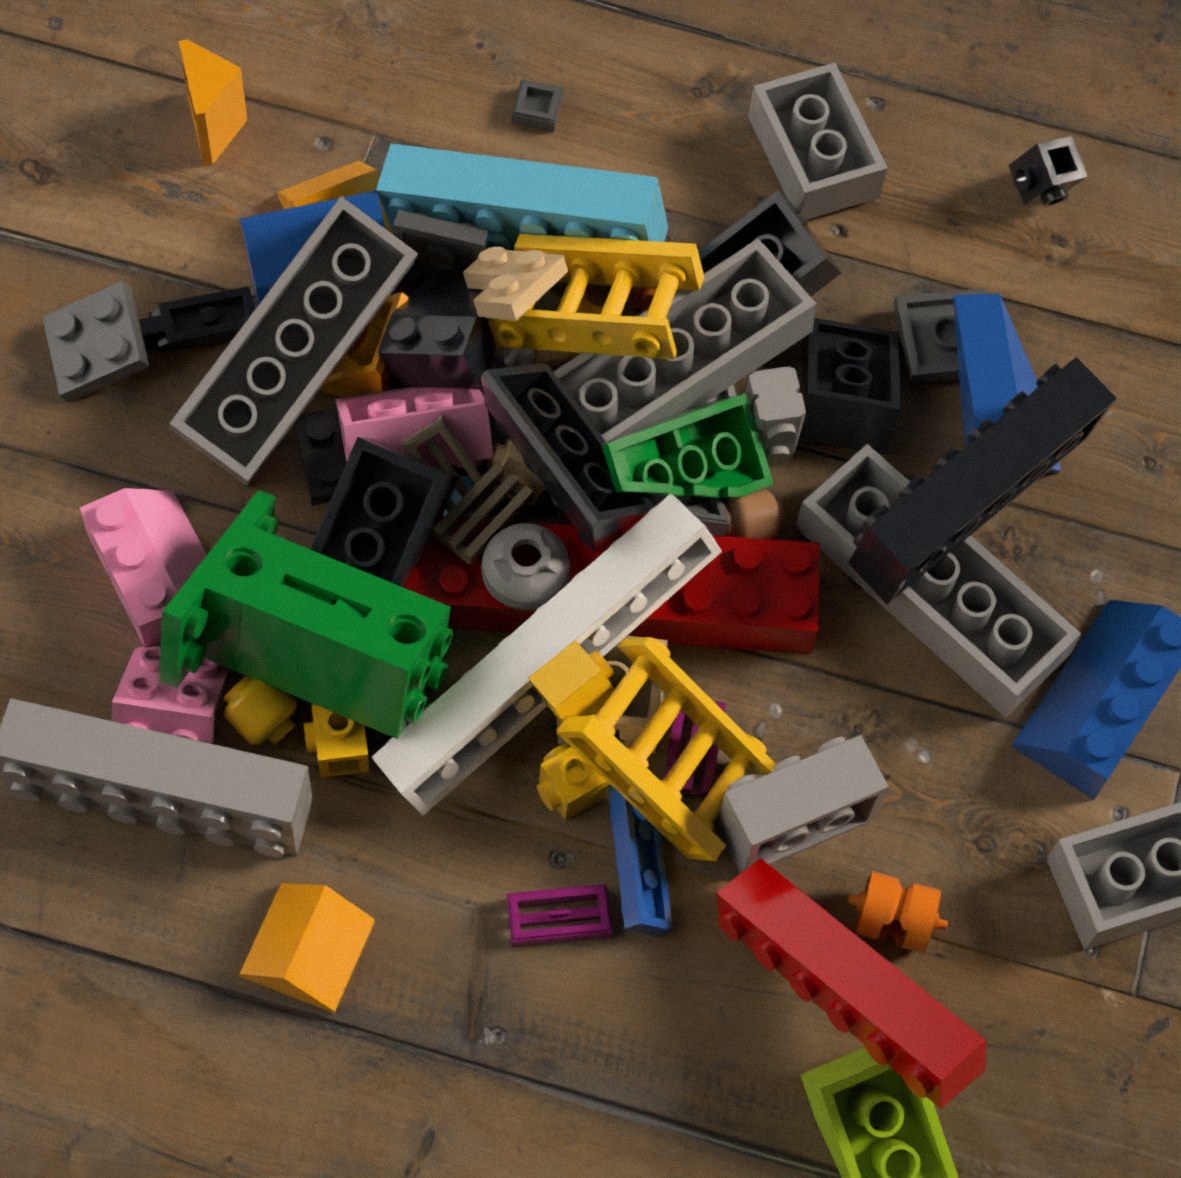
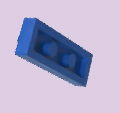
M608 785L610 817L616 851L615 862L618 868L624 927L626 930L654 936H661L672 932L673 923L661 833L613 786Z

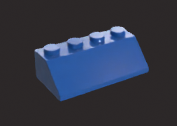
M1109 600L1011 747L1095 800L1181 668V617L1162 605Z

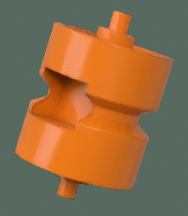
M871 871L864 892L860 891L859 896L850 893L847 903L856 905L855 911H858L854 934L883 941L889 935L894 938L896 946L924 954L931 934L935 933L936 928L944 931L947 928L948 921L939 919V913H937L941 890L912 883L906 889L901 887L898 878Z

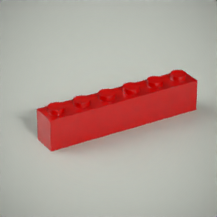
M759 858L716 893L718 906L717 921L722 931L731 940H740L750 948L764 968L769 971L776 970L787 979L794 992L806 1002L812 1000L826 1012L830 1022L843 1033L850 1032L862 1042L868 1054L881 1065L888 1064L900 1074L907 1087L918 1097H927L942 1109L986 1070V1040L763 859Z

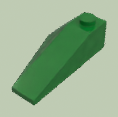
M746 393L705 403L602 445L616 493L669 495L672 493L676 496L739 498L774 484Z

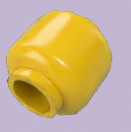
M245 676L223 698L228 703L224 709V717L251 745H260L269 739L275 746L296 726L290 719L297 708L296 700L289 693L267 685L261 680Z

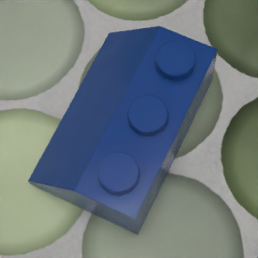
M376 191L343 197L385 228ZM339 198L240 218L257 306ZM397 286L390 295L398 293Z

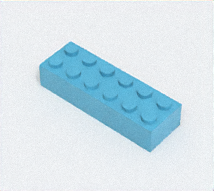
M390 143L376 189L392 231L398 210L409 213H425L435 219L457 224L469 223L479 229L488 230V248L503 247L505 250L515 251L514 245L519 234L665 242L668 230L658 177Z

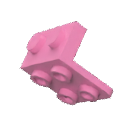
M161 647L136 648L112 700L111 721L214 744L215 712L228 680L230 669L204 658L197 672H189L178 688H174L159 681Z

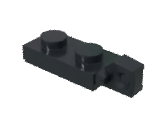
M250 287L158 303L159 309L149 312L148 318L139 319L145 350L156 348L157 352H166L168 350L171 352L233 340L255 311Z

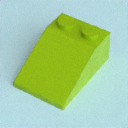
M865 1047L800 1074L817 1125L842 1178H959L934 1103L927 1097L920 1098L907 1087L900 1074L888 1064L881 1065L868 1054Z

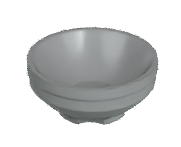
M522 523L502 529L493 536L487 544L482 557L481 573L488 592L497 601L517 610H534L546 604L568 584L571 564L563 541L555 533L536 524ZM529 544L536 547L542 557L533 566H521L512 557V552L520 545Z

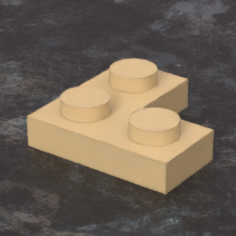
M491 247L482 251L478 259L463 271V275L468 288L484 290L473 300L478 317L516 321L568 272L564 255L547 254L540 250L524 252L505 250L503 247Z

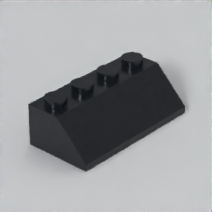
M547 363L487 369L482 374L484 403L495 418L497 427L503 434L509 437L523 456L525 465L537 475L549 491L552 502L563 510L577 529V534L581 541L590 547L594 553L606 551L615 540L621 538L650 509L655 507L646 494L616 493L602 448L606 441Z

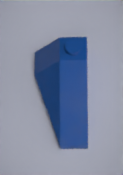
M1000 294L954 295L953 297L965 447L970 443L968 437L979 425L987 419H990L995 424L1004 415L1002 409L1010 400L1022 391L1029 396L1038 387L1035 384L1037 381ZM1060 462L1047 473H1059Z

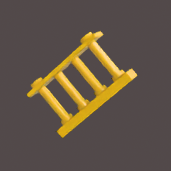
M519 234L514 245L515 251L540 250L547 254L564 255L568 272L558 282L568 284L557 311L532 310L533 304L516 321L487 318L496 347L675 359L677 351L669 321L666 317L676 290L700 291L704 274L696 244ZM587 284L612 286L601 314L576 313ZM632 287L657 288L646 317L621 316Z
M652 637L622 639L617 647L633 662V665L597 715L567 716L556 733L687 859L716 861L726 847V844L713 833L714 826L712 823L720 812L725 792L728 791V786L744 777L745 774L772 773L773 767L777 764L766 754L767 749L761 741L746 734L669 657L670 651L663 643ZM649 678L666 697L632 746L627 748L614 736L615 729L613 727ZM682 711L699 729L663 780H659L647 769L649 766L647 758L679 712ZM714 742L731 760L696 812H693L680 801L682 798L680 790Z

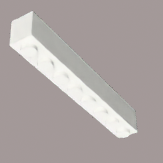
M670 493L657 506L650 509L621 538L615 540L588 567L579 572L571 582L546 604L540 606L511 635L504 638L478 664L465 672L435 702L429 704L423 710L416 724H408L398 739L394 737L389 739L385 746L372 756V759L398 791L424 816L547 707L528 679L529 676L575 640L588 655L597 650L603 657L718 556L722 550L706 526Z

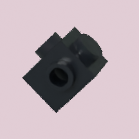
M1072 136L1037 143L1009 164L1014 185L1018 189L1024 205L1042 201L1044 207L1060 203L1069 197L1068 190L1088 177Z

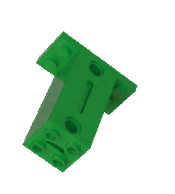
M258 490L162 611L159 681L178 688L189 672H197L205 658L398 739L409 722L417 723L426 705V695L430 689L437 691L445 678L448 665L442 662V659L449 648L453 636V630L447 628L451 607L276 536L279 520L274 518L276 497Z

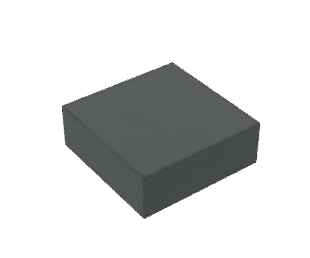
M521 79L512 111L511 124L554 132L563 100L564 88Z

